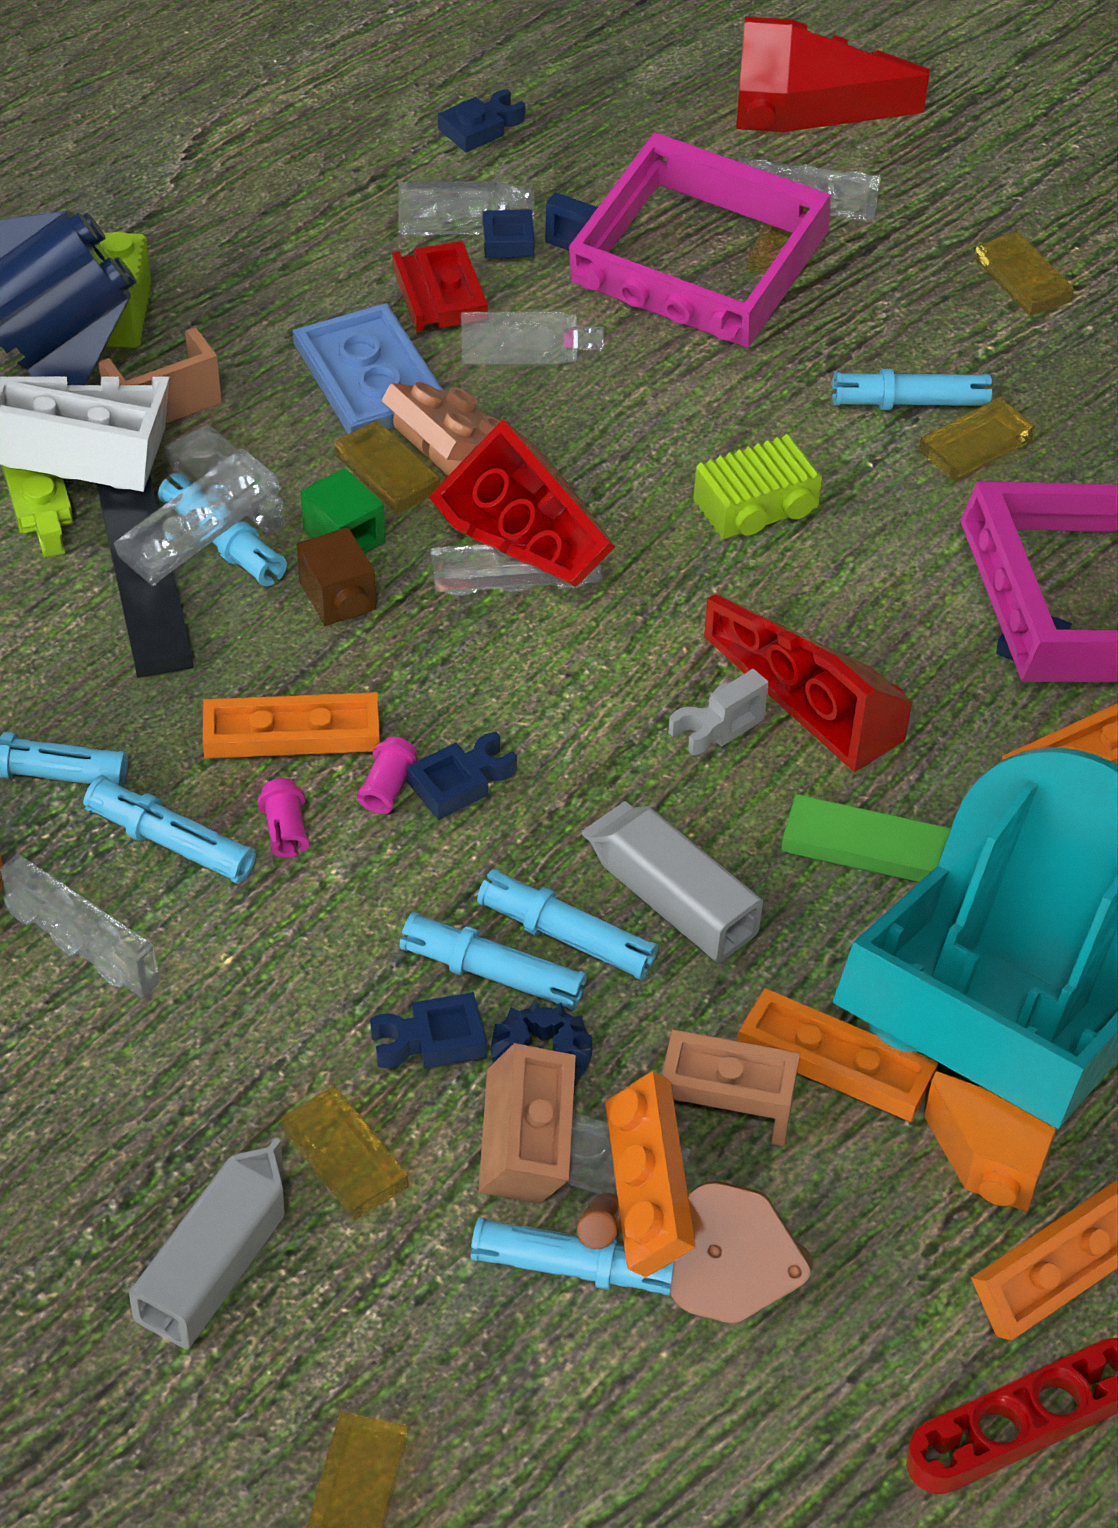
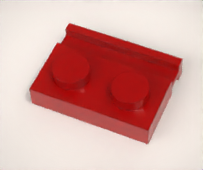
M463 241L414 248V255L402 257L400 251L392 252L393 270L416 332L424 331V325L437 323L438 328L488 320V303Z

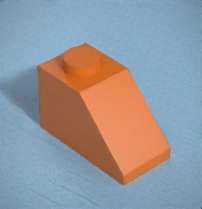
M935 1071L931 1081L924 1118L965 1190L981 1195L992 1204L1012 1206L1028 1212L1050 1154L1057 1128L985 1088Z

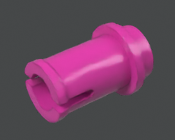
M388 737L384 742L376 745L373 750L375 762L363 786L357 793V800L365 809L377 814H388L391 812L394 800L407 776L406 767L417 762V751L410 742L399 737Z
M288 778L273 779L262 787V793L257 799L258 807L267 818L271 852L281 858L295 857L299 855L295 840L298 841L299 850L303 853L309 847V839L305 832L301 811L305 803V795L303 790L297 787L293 780Z

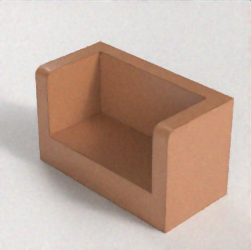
M196 327L185 331L188 359L125 381L110 358L99 361L100 377H119V385H152L153 377H170L166 423L222 403L217 355Z
M672 1029L662 1076L671 1080L674 1103L675 1100L774 1118L771 1145L784 1147L800 1053Z
M514 1043L487 1069L478 1193L541 1203L569 1181L576 1055Z

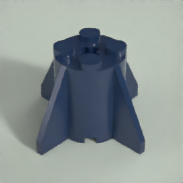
M66 210L0 219V346L6 353L16 347L25 356L17 364L26 369L32 377H67V385H86L131 297L129 288L137 283L120 257L113 260L100 243L106 237L89 213H85L82 216L79 212L74 214Z

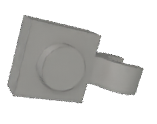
M751 669L734 681L728 680L723 682L710 695L709 707H683L676 710L669 718L668 734L675 737L685 730L695 731L689 736L688 752L691 755L703 753L714 741L721 747L764 721L769 682L755 669Z

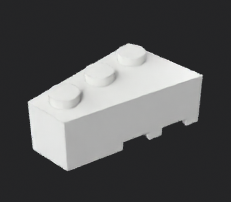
M0 377V465L13 469L21 468L53 474L65 479H79L110 485L117 489H131L144 492L165 431L170 377H153L152 385H119V377H101V385H67V377Z

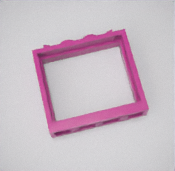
M654 132L570 244L571 282L579 284L588 290H595L624 301L633 307H640L664 316L676 323L685 324L712 334L721 340L730 341L749 348L828 233L831 194ZM663 156L667 157V162L663 161ZM658 185L793 233L745 303L609 253ZM803 206L810 208L808 212L803 211Z
M977 481L960 522L1021 681L1118 682V630H1057L1017 530L1118 532V485Z

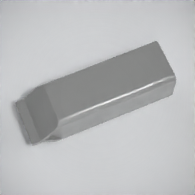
M624 801L582 830V835L590 841L606 870L716 963L724 961L758 933L763 899L650 806L632 807Z
M275 1137L267 1148L239 1153L227 1159L129 1291L132 1316L138 1324L188 1350L285 1216L281 1177L283 1176L281 1140Z

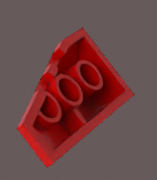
M745 16L736 129L789 132L924 113L929 68L879 50L869 53L848 45V39L833 35L831 39L807 31L806 24L792 19Z
M504 419L428 496L446 520L458 532L574 587H577L615 548V545L562 474L537 446Z
M718 594L707 598L704 637L744 674L751 669H755L769 682L767 694L854 773L906 740L912 702L906 697L901 688L889 683L872 667Z

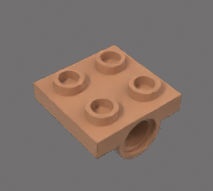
M415 382L414 386L390 383L381 400L394 412L393 424L396 430L426 457L430 458L447 476L500 422V420L485 415L476 407L478 400L467 391L457 387H451L449 391L435 389L423 382Z

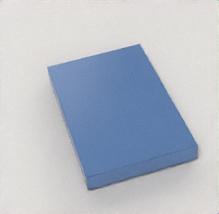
M387 303L292 330L294 346L351 440L394 428V412L381 401L390 383L414 386L415 382H423L435 389L443 390Z

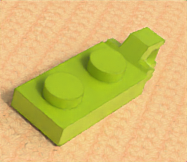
M2 465L19 532H37L43 558L65 554L61 526L74 522L63 478L53 474L21 468L13 469Z

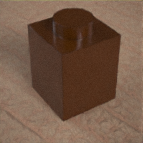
M349 527L297 543L299 582L324 626L376 610L375 571Z

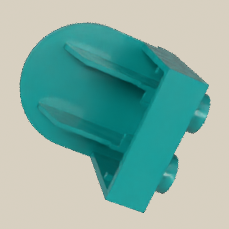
M1050 747L1018 753L1004 759L988 770L976 781L964 797L938 866L853 942L832 1003L868 1022L871 1033L879 1036L889 1046L898 1050L917 1052L930 1057L1059 1130L1118 1061V765L1088 752Z

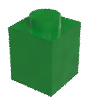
M346 468L324 479H320L300 491L303 530L311 538L349 527L364 554L385 543L384 503Z

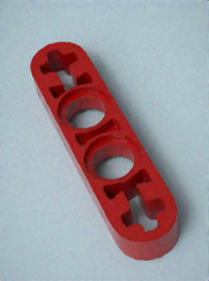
M1118 1338L1101 1340L922 1424L912 1435L906 1455V1468L910 1478L918 1487L929 1493L945 1494L953 1492L1117 1414L1118 1377L1112 1376L1099 1382L1094 1395H1092L1090 1385L1101 1379L1106 1364H1109L1115 1372L1118 1371ZM1051 1387L1061 1388L1074 1397L1077 1409L1066 1415L1054 1414L1042 1405L1039 1393ZM1002 1415L1015 1424L1018 1437L1007 1443L994 1442L982 1432L980 1421L986 1416ZM964 1431L968 1444L958 1448ZM930 1446H933L939 1454H945L958 1448L953 1453L949 1468H945L939 1460H933L929 1463L925 1460Z

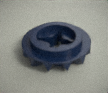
M534 1000L528 1009L519 1011L511 1007L506 1019L501 1024H495L491 1041L493 1063L514 1043L530 1046L531 1033L532 1036L536 1035L541 1040L553 1037V1051L576 1055L574 1082L584 1074L589 1066L592 1056V1035H589L585 1029L582 1015L571 1016L566 1013L562 1003H559L555 1008L541 1007Z

